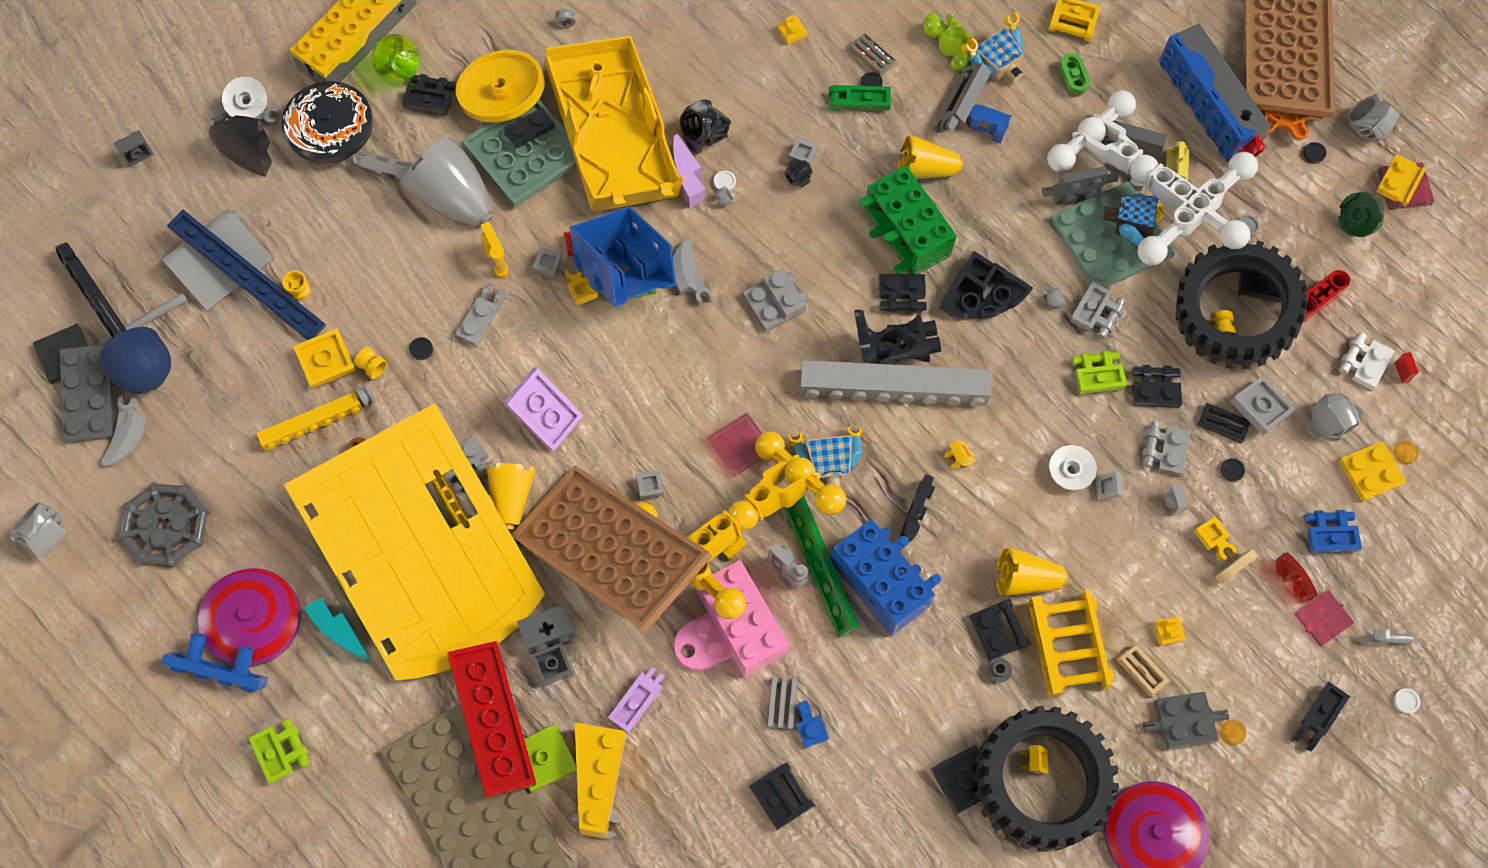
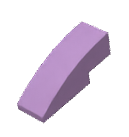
M676 134L674 135L673 142L674 164L679 176L683 175L684 177L680 191L689 208L705 200V188L699 181L701 179V167L680 136Z

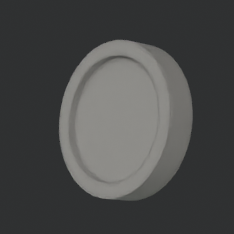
M1243 215L1238 219L1249 227L1250 237L1258 232L1260 225L1254 216Z

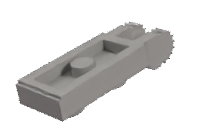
M488 283L457 330L456 337L477 347L500 311V306L506 297L507 291L500 289L493 303H491L488 299L494 290V285Z

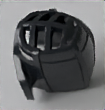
M707 99L699 100L686 107L680 116L679 124L688 147L694 153L699 154L702 152V146H711L728 137L731 121L720 110L712 107L711 101Z

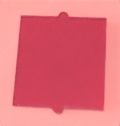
M1329 590L1295 613L1296 617L1306 628L1305 632L1310 633L1320 647L1355 623L1343 609L1344 605L1339 604Z

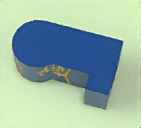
M978 104L973 106L967 118V125L972 130H982L994 135L992 141L1001 144L1011 115Z

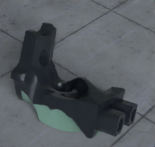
M854 310L863 363L878 361L881 364L896 365L910 358L930 362L929 354L942 352L939 336L926 339V337L938 335L935 320L922 322L921 314H918L906 324L887 325V328L881 332H874L867 324L864 311ZM887 341L893 343V345L884 346L882 343Z

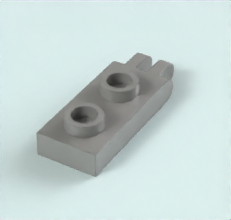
M360 152L352 159L354 164L371 169L376 174L389 173L395 175L398 179H402L410 167L415 169V163L373 153Z

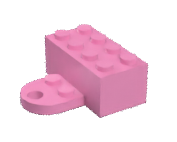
M741 560L712 575L725 588H736L743 593L746 598V607L743 614L736 619L720 617L714 608L715 599L706 590H697V595L708 613L683 626L678 631L674 642L676 657L684 667L692 671H704L733 657L744 678L788 655L790 646ZM691 646L694 648L695 654L690 658H685L681 654L682 648Z

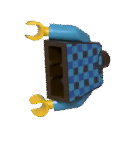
M1142 193L1122 196L1119 208L1105 207L1103 220L1117 222L1115 233L1130 240L1138 248L1142 239L1153 236L1155 222L1164 217L1163 213H1161L1163 207L1158 204V197L1145 196Z

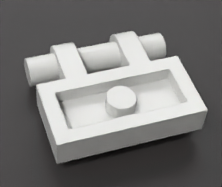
M1358 332L1349 344L1350 349L1348 353L1343 355L1340 361L1339 372L1347 374L1349 369L1354 371L1355 373L1351 380L1373 391L1385 371L1394 350L1375 340L1367 346L1364 343L1367 336L1362 332ZM1358 353L1363 355L1361 362L1356 360Z

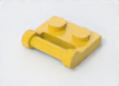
M1057 0L1048 31H1060L1084 38V41L1090 42L1101 6L1081 0ZM1058 19L1087 26L1088 28L1085 30L1058 22Z
M488 221L481 224L483 234L479 236L483 244L482 248L486 257H491L495 263V276L499 279H504L509 274L508 267L503 259L504 251Z

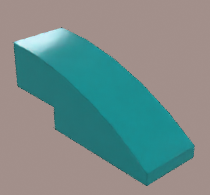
M322 598L304 607L315 625L340 649L362 661L368 662L371 660L343 613L334 617Z

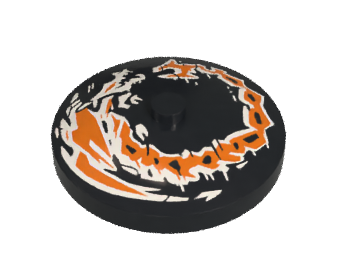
M325 81L309 85L295 94L284 109L281 124L283 135L289 147L298 156L315 163H334L353 156L366 144L371 136L374 120L366 97L358 89L342 82Z

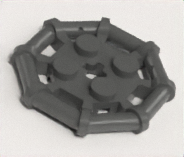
M153 482L150 483V487L123 505L124 512L117 539L122 541L135 558V562L139 565L159 564L174 567L186 555L198 546L202 547L204 544L203 536L207 515L210 514L209 509L204 507L191 491V486L187 484L167 485ZM161 494L177 496L175 501H170L169 499H162ZM151 497L154 498L155 502L144 510L138 508ZM187 501L194 511L187 513L182 507L183 503ZM133 514L139 516L136 521L138 526L137 529L130 530ZM162 520H170L167 523V529H158L159 523ZM196 520L194 534H190L188 526L191 524V521ZM141 537L146 543L145 547L141 550L133 539ZM184 540L189 541L177 551H174V548ZM163 548L166 550V555L152 554L153 549Z

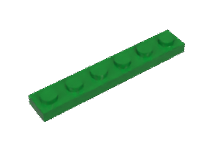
M804 495L792 507H784L836 635L838 638L845 637L857 629L859 624Z

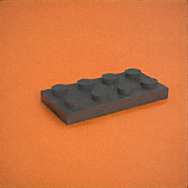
M105 345L60 349L62 437L65 443L113 438V382L100 363V354Z

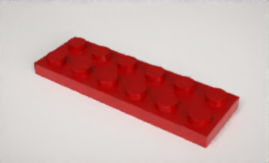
M497 641L447 652V658L485 799L536 786V779Z

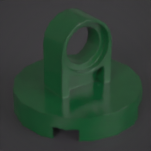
M1368 192L1353 193L1347 196L1340 204L1339 208H1341L1338 221L1341 228L1348 235L1368 237L1376 233L1382 226L1384 207L1374 194Z

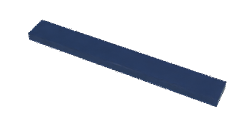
M184 209L167 225L168 229L306 340L316 337L326 327L323 321Z

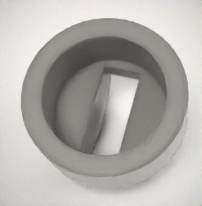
M725 186L715 193L714 198L719 200L717 202L719 206H727L734 202L731 192Z
M1060 288L1051 290L1046 296V302L1053 308L1065 305Z

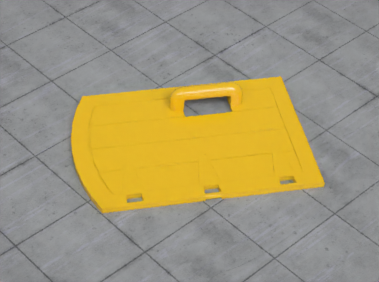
M435 403L284 484L396 681L425 677L449 670L450 665L447 658V652L493 641L500 643L518 628L517 621L527 618L545 595L496 510L490 495L485 491ZM452 469L478 513L470 519L445 478V473ZM431 482L456 525L452 529L449 528L425 484ZM311 503L319 514L312 520L304 506ZM351 570L357 581L351 587H349L342 574ZM390 638L396 649L390 655H388L381 641Z

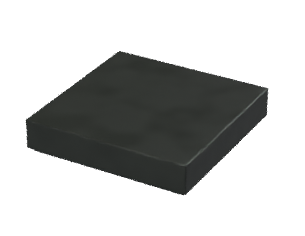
M78 323L33 342L50 384L61 381L60 349L88 346Z

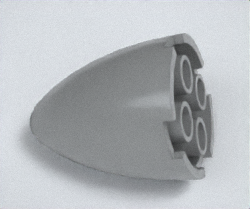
M450 136L447 139L442 137L421 154L422 157L415 163V169L410 167L401 180V185L429 208L452 220L463 224L479 226L492 219L490 214L493 210L490 198L479 172L463 149Z

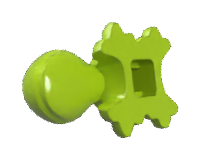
M934 12L927 14L923 21L924 32L932 39L939 38L941 52L947 56H954L951 61L952 70L961 72L963 67L970 64L969 53H963L961 47L963 44H968L967 40L973 37L950 13L946 15L948 26Z

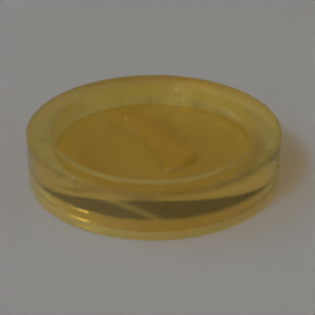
M1402 441L1395 446L1394 457L1398 462L1409 465L1418 459V448L1412 442Z
M1228 720L1222 724L1220 736L1228 745H1239L1246 738V729L1241 722Z

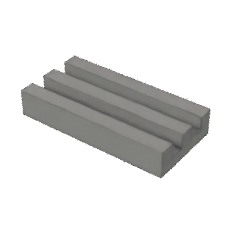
M772 676L767 728L793 730L797 679ZM777 684H782L778 723H774ZM791 685L788 724H784L786 687Z

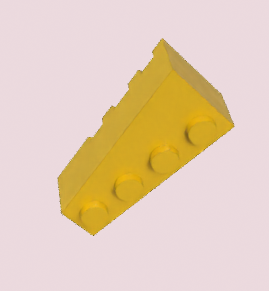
M575 722L579 830L581 835L606 839L626 734L622 730Z

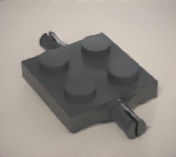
M1106 166L1065 174L1061 176L1060 181L1055 186L1043 187L1042 194L1043 197L1054 195L1053 198L1056 205L1063 203L1069 205L1077 200L1097 197L1104 185L1118 182V174L1116 172L1108 174Z
M1205 691L1165 697L1155 700L1158 713L1157 720L1143 722V728H1145V733L1159 730L1165 739L1167 750L1215 743L1219 740L1215 721L1229 720V714H1227V709L1213 712L1208 704Z

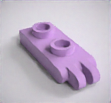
M654 667L647 674L642 672L608 717V720L628 734L663 688L660 683L665 675L660 673L653 680L652 677L657 671Z

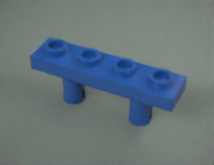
M191 633L186 654L177 652L164 654L161 663L170 666L169 670L174 672L194 673L193 676L199 679H209L211 677L218 679L217 683L221 685H240L241 690L247 692H256L259 689L265 688L269 678L249 671L254 648L239 646L234 667L203 660L201 656L207 636L199 633Z

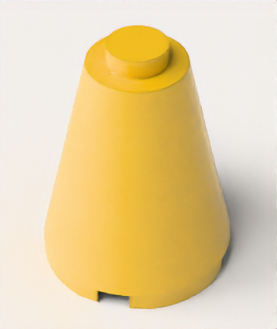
M907 135L904 138L900 152H904L903 157L898 159V169L907 165L916 179L956 176L961 171L963 160L960 159L958 153L914 135Z
M496 463L495 468L491 464H487L486 471L490 497L507 529L514 530V526H519L535 475V467L530 466L528 471L524 470V465Z
M1014 547L1004 548L999 555L996 570L1000 571V579L996 578V587L1000 595L1012 596L1060 590L1067 582V572L1059 564Z

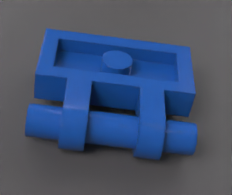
M1343 509L1326 513L1323 510L1305 513V522L1316 525V527H1310L1307 530L1311 553L1359 552L1362 549L1358 526H1348V521L1355 520L1354 512H1345ZM1326 522H1335L1337 526L1327 527Z

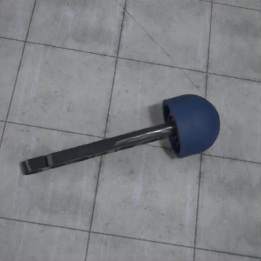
M68 242L55 246L61 263L69 272L71 278L112 338L104 346L100 354V363L112 382L123 390L135 394L148 393L160 387L170 372L171 357L166 345L157 332L148 327H135L127 330Z

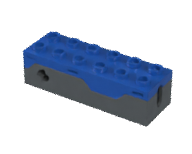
M1200 23L1169 36L1159 59L1160 66L1171 78L1173 86L1178 88L1184 102L1194 112L1196 120L1201 122L1207 136L1214 141L1220 155L1228 163L1233 155L1239 152H1248L1254 157L1260 155L1265 149L1263 140L1268 134L1271 125Z

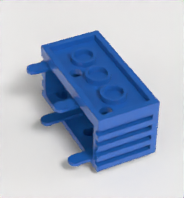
M871 518L833 547L831 560L835 569L892 637L930 607L935 596L931 589L941 582V577L938 574H934L924 581L919 575L921 566L918 564L911 566L899 552L909 544L908 537L902 536L892 543L888 539L890 530L887 527L880 529Z

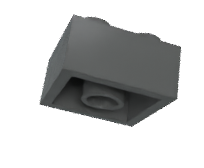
M140 130L114 142L128 168L154 155Z
M561 643L531 654L543 687L573 675Z

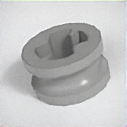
M562 8L555 12L556 25L559 28H570L576 23L572 9Z
M366 383L363 384L362 388H355L365 407L368 406L369 402H376Z

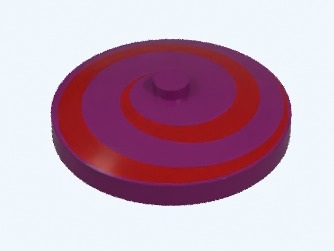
M258 568L242 569L226 575L208 591L199 611L200 634L207 636L205 641L206 647L221 661L234 666L239 646L254 648L250 667L260 666L278 658L292 644L300 627L301 607L292 587L279 575Z
M1148 781L1131 786L1115 799L1114 808L1107 813L1109 818L1104 824V837L1108 852L1118 868H1199L1209 845L1208 826L1202 810L1186 792L1168 783Z

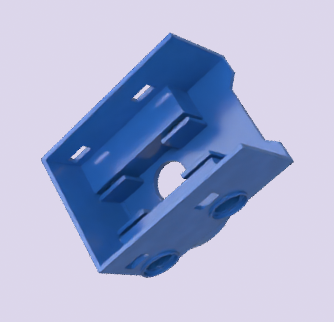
M631 206L569 227L574 252L573 258L577 269L586 276L589 286L593 290L602 293L614 307L626 304L628 299L654 289H667L676 285L671 244ZM619 266H628L630 269L624 273Z

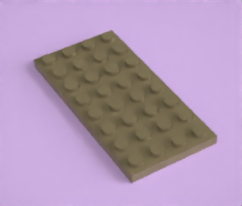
M460 704L381 750L447 868H570L525 789L485 799Z

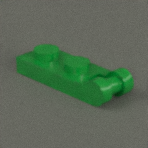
M832 85L829 87L831 99L829 100L828 108L832 111L840 109L890 111L891 87ZM840 96H846V99H841Z

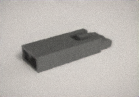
M983 62L963 67L937 116V121L933 128L935 133L951 131L955 129L958 123H965L991 74V71Z
M1113 121L1126 130V136L1137 145L1139 150H1143V155H1150L1156 161L1158 160L1164 148L1167 134ZM1105 135L1100 143L1108 145L1114 142Z

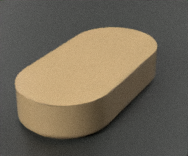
M1251 548L1214 577L1219 583H1224L1254 561L1258 554Z

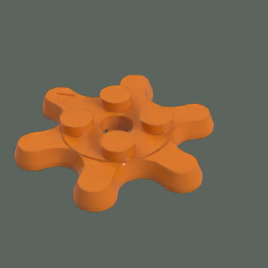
M1260 109L1271 125L1268 134L1279 127L1284 131H1289L1297 141L1305 139L1309 134L1304 124L1305 120L1319 121L1324 118Z

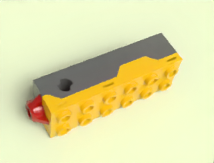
M339 0L290 49L297 70L316 83L325 81L341 82L416 6V0Z

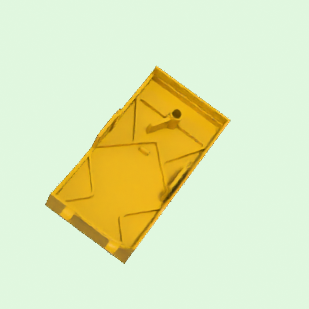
M625 36L546 48L545 67L591 211L595 212L678 197L684 177L683 175L679 176L666 143L664 124L632 37Z

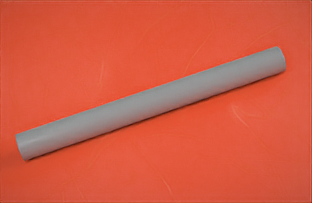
M181 293L127 324L125 328L128 330L135 327H143L188 300ZM108 335L99 342L101 345H106L112 338Z

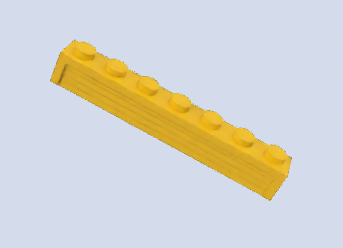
M352 392L256 434L263 449L272 450L279 444H286L291 439L301 438L305 433L315 432L322 426H329L336 420H343L350 414H357L363 408L356 393Z

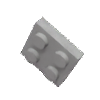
M1263 375L1230 401L1263 436L1296 410Z

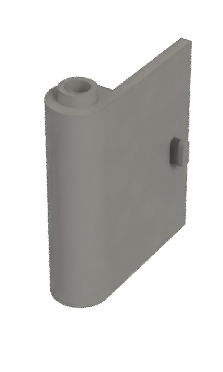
M229 209L225 210L205 226L259 271L273 261L268 252L241 223L243 219L236 210L232 212ZM183 242L161 259L166 268L183 283L206 311H209L239 287L238 284L186 242Z

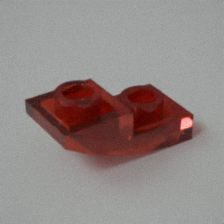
M1286 552L1282 553L1275 560L1277 574L1282 577L1283 583L1293 581L1294 594L1299 597L1301 603L1310 602L1318 595L1310 577L1293 556Z

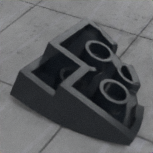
M235 115L232 120L223 116L215 119L213 125L209 128V137L217 149L238 166L266 177L272 160L267 152L270 141L260 119Z
M972 251L954 278L938 309L952 316L964 319L992 318L1020 304L1029 295L1033 287L997 263H993L976 251Z

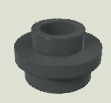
M994 658L987 666V674L992 681L1003 683L1011 677L1012 666L1004 658ZM996 666H1002L1004 673H998Z

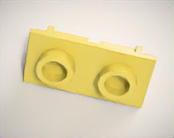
M1179 141L1174 147H1167L1166 167L1188 181L1189 149H1187L1185 142Z

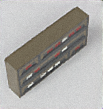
M866 33L849 47L853 54L880 76L895 65L896 60Z

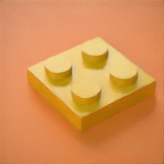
M338 328L293 346L312 389L356 371Z
M1383 441L1342 457L1339 460L1341 467L1362 502L1406 483L1405 478Z

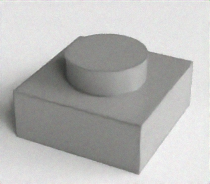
M797 138L789 155V160L792 161L795 158L797 161L805 160L811 166L818 150V145Z
M540 248L532 267L533 272L555 278L562 261V254Z
M660 470L636 474L641 500L664 496Z
M1114 471L1095 477L1098 500L1106 501L1123 496L1120 472Z
M1182 484L1172 485L1165 496L1166 505L1169 509L1171 508L1173 516L1182 514L1188 507Z

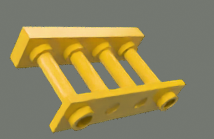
M1090 588L1085 589L1080 595L1081 600L1047 605V603H1043L1042 596H1035L1028 602L1049 699L1059 698L1067 686L1100 682L1102 691H1105L1114 682L1113 670L1107 664L1095 610H1097L1096 598L1091 596ZM1077 610L1084 611L1086 624L1060 628L1048 626L1047 617L1050 614ZM1089 633L1092 648L1059 653L1053 649L1052 641H1054V638ZM1095 658L1098 672L1065 677L1059 675L1057 665L1060 662Z

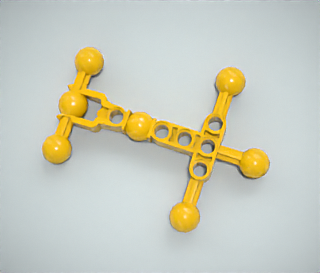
M768 431L762 433L756 439L755 451L761 459L765 461L775 460L778 464L763 473V479L750 490L749 494L744 495L745 500L734 502L728 512L724 510L723 514L713 517L687 538L709 551L712 556L709 560L711 561L732 545L738 536L741 537V531L753 528L758 519L762 521L763 517L773 514L782 507H792L807 493V490L816 496V506L820 512L826 515H835L843 510L846 504V494L841 487L835 484H823L820 481L821 474L815 473V467L810 460L799 457L798 454L791 456L784 450L785 441L781 435ZM785 478L790 484L785 488L777 486ZM647 502L636 503V505L658 518V513L653 505ZM708 562L689 582L697 590H706L715 599L714 608L720 617L736 619L745 611L746 598L743 593L736 588H725L713 577Z

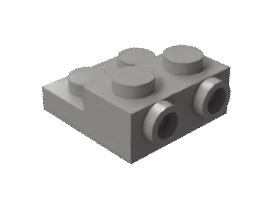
M784 268L764 277L762 283L743 292L745 301L765 333L806 312L807 297L802 290L797 291L794 286L796 280L791 272L786 273Z

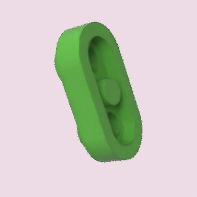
M1074 53L1064 55L1060 63V70L1067 89L1072 94L1082 95L1088 90L1090 85V79L1083 60Z

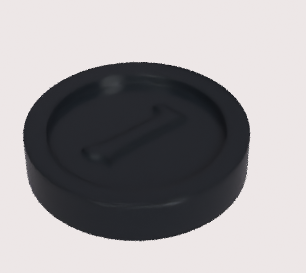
M867 72L862 76L860 84L861 86L882 87L883 80L879 74Z
M1311 142L1304 148L1303 155L1310 163L1317 164L1325 159L1327 151L1322 144Z
M419 337L411 342L409 351L414 359L426 360L433 353V345L429 339Z
M1230 458L1223 462L1220 472L1225 480L1237 482L1245 475V467L1238 459Z

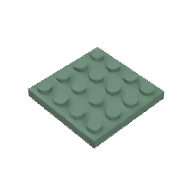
M540 99L524 114L508 121L488 123L462 140L464 148L515 208L577 167L565 128ZM543 107L554 123L555 128L515 149L505 134L504 127Z
M1129 181L1100 193L1097 197L1089 198L1051 215L1050 221L1090 285L1094 282L1107 288L1155 266L1143 263L1138 257L1137 246L1125 237L1115 233L1117 222L1103 220L1105 207L1119 208L1122 196L1137 194ZM1155 222L1153 236H1159L1162 232ZM1170 244L1167 246L1168 252L1163 262L1173 258L1175 255Z

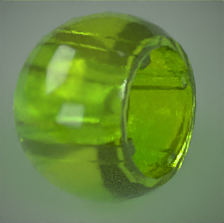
M389 34L382 37L376 43L371 60L374 70L381 78L391 83H402L411 79L417 72L420 64V53L415 43L408 37L401 34Z

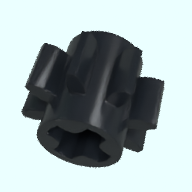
M795 158L787 163L788 168H786L785 177L792 186L800 185L802 188L810 183L809 178H811L810 175L813 174V171L807 161H797Z

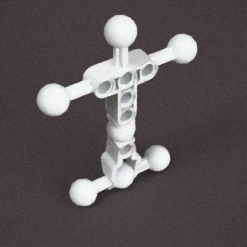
M1120 90L1113 93L1108 99V108L1102 114H1094L1093 117H1087L1082 120L1077 132L1072 133L1073 139L1068 144H1057L1048 152L1047 161L1051 169L1057 172H1066L1075 164L1076 154L1085 147V151L1099 163L1104 164L1108 162L1119 170L1126 171L1127 175L1130 173L1135 181L1146 183L1145 188H1150L1156 197L1175 210L1172 223L1159 236H1148L1142 239L1138 245V257L1147 265H1158L1163 262L1167 256V246L1177 237H1187L1204 221L1220 232L1221 242L1227 248L1240 249L1246 246L1250 240V229L1244 222L1240 220L1227 221L1216 213L1215 210L1222 204L1225 192L1238 180L1247 181L1254 177L1258 171L1257 159L1251 153L1239 152L1230 159L1228 163L1229 171L1220 179H1210L1199 189L1170 168L1163 167L1161 163L1158 165L1154 157L1143 155V150H1139L1137 145L1126 136V130L1113 122L1116 118L1123 119L1131 116L1136 109L1135 97L1128 91ZM1107 135L1114 143L1104 145L1100 142Z

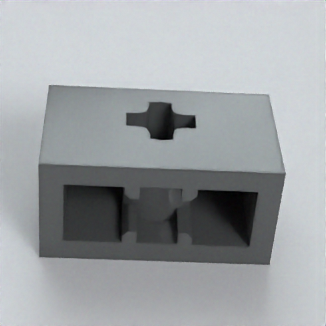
M564 604L517 621L529 655L561 643L564 646L572 642V638L576 637ZM545 628H549L551 632L550 635L546 636L544 632Z

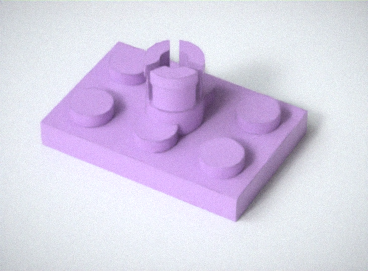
M535 367L531 369L503 402L551 451H555L583 417L582 413Z

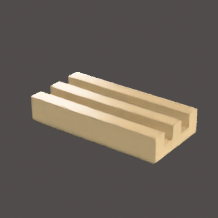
M1136 643L1116 660L1150 698L1170 682L1166 675ZM1133 652L1161 681L1160 684H1158L1157 681L1144 668V666L1137 661V659L1132 655ZM1126 658H1127V659L1133 664V666L1143 675V677L1153 686L1154 689H1152L1151 686L1141 677V675L1131 666V664L1126 660Z

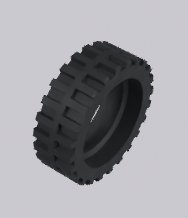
M1258 240L1256 245L1246 244V246L1240 249H1230L1225 247L1224 244L1222 247L1217 248L1213 244L1208 247L1206 255L1200 252L1195 256L1194 264L1189 263L1187 265L1185 275L1181 276L1179 282L1175 315L1176 320H1179L1178 329L1180 334H1186L1185 342L1189 347L1193 344L1197 347V355L1200 357L1204 354L1210 356V363L1215 365L1218 360L1226 362L1225 368L1232 369L1233 364H1242V369H1249L1251 363L1257 362L1258 366L1266 365L1267 358L1269 357L1276 360L1280 357L1283 349L1287 351L1292 346L1293 339H1296L1300 332L1306 313L1308 294H1305L1307 285L1305 280L1299 279L1301 275L1299 267L1292 268L1290 266L1292 259L1288 255L1284 257L1278 255L1279 249L1272 246L1271 249L1263 247L1264 242ZM1243 272L1258 276L1270 283L1280 295V316L1271 329L1258 335L1234 336L1221 332L1207 322L1200 309V297L1206 284L1214 278L1228 273Z
M1036 706L1031 711L1027 709L1021 710L996 727L980 746V755L975 758L974 766H977V772L973 775V783L976 782L978 785V791L974 795L977 800L981 799L984 808L980 810L984 817L989 815L994 822L991 827L996 832L1001 829L1007 835L1004 839L1010 843L1016 840L1021 843V848L1028 850L1034 847L1038 848V852H1046L1050 849H1055V851L1062 850L1093 835L1098 831L1097 828L1109 818L1106 814L1114 808L1116 803L1112 796L1119 791V783L1113 782V776L1119 773L1117 765L1111 766L1109 758L1114 756L1111 748L1105 750L1101 741L1105 739L1100 732L1095 735L1090 730L1093 724L1088 720L1083 723L1077 721V713L1070 711L1065 715L1061 713L1060 707L1044 710V706ZM1033 736H1049L1069 747L1079 759L1086 777V795L1079 809L1069 818L1052 823L1039 822L1023 814L1011 801L1003 781V767L1009 752L1020 741Z

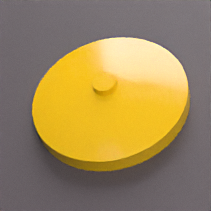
M499 50L479 57L464 69L457 81L456 96L462 110L475 120L489 123L508 121L524 114L536 104L544 90V75L539 63L531 55L517 50Z

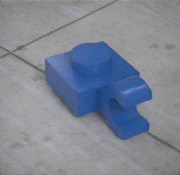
M807 700L798 703L797 709L802 722L797 723L796 727L804 748L806 749L829 740L821 716H812Z

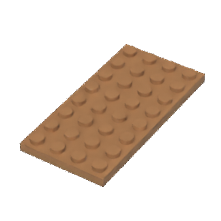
M1244 0V88L1259 109L1333 118L1335 114L1332 0Z
M576 465L511 534L515 542L644 633L712 557L709 551Z

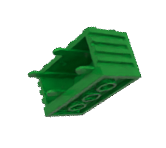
M907 165L868 185V194L860 199L859 204L865 208L877 225L876 228L870 230L869 236L875 239L882 234L884 235V240L891 245L902 261L894 266L896 274H901L906 270L910 274H920L951 257L957 235ZM880 205L883 210H877L876 206ZM902 240H905L906 246L901 244Z

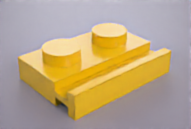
M1396 154L1376 192L1395 202L1399 201L1406 207L1426 168L1423 167L1421 169L1416 166V163Z

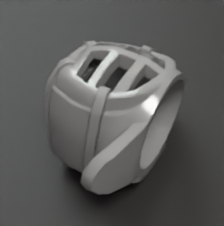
M1373 94L1367 96L1364 100H1360L1348 113V125L1362 138L1369 141H1380L1390 134L1399 119L1400 113L1392 105L1384 101L1381 94Z
M1343 392L1325 394L1311 408L1312 414L1306 429L1313 438L1326 436L1327 438L1341 440L1346 437L1349 431L1361 424L1360 419L1363 416V411L1360 407L1355 406Z
M37 502L12 528L10 539L17 541L39 560L62 541L66 529L60 515L53 508Z

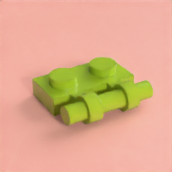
M1105 350L1099 354H1089L1087 352L1081 353L1080 356L1072 357L1073 366L1081 365L1083 367L1075 371L1079 394L1120 390L1127 387L1123 364L1113 365L1112 362L1120 360L1118 351L1110 352ZM1102 363L1104 366L1092 367V364Z
M291 719L281 722L284 731L279 734L271 726L248 738L270 785L293 774L294 770L291 763L298 761L301 769L311 765L307 757L309 755L308 750L302 746L298 737L300 735L298 728L293 726ZM285 741H289L293 749L288 754L285 753L281 744Z

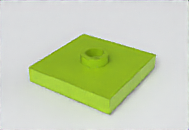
M557 724L524 739L536 779V786L529 787L531 793L577 771L576 764Z

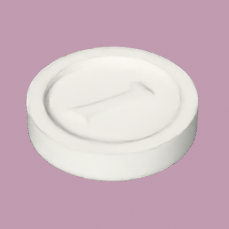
M720 171L715 175L714 187L717 190L724 186L729 191L735 188L736 178L733 173Z
M1404 688L1394 695V705L1400 712L1411 714L1418 710L1420 698L1415 691Z

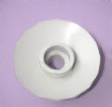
M239 77L232 80L225 87L222 103L224 109L231 117L239 115L257 118L266 108L268 96L265 88L259 81L252 77ZM245 98H250L249 104L243 103Z
M1068 445L1054 452L1050 459L1049 471L1056 484L1064 489L1076 491L1082 490L1092 483L1096 477L1097 466L1095 459L1089 451L1080 446ZM1067 468H1073L1075 473H1069Z

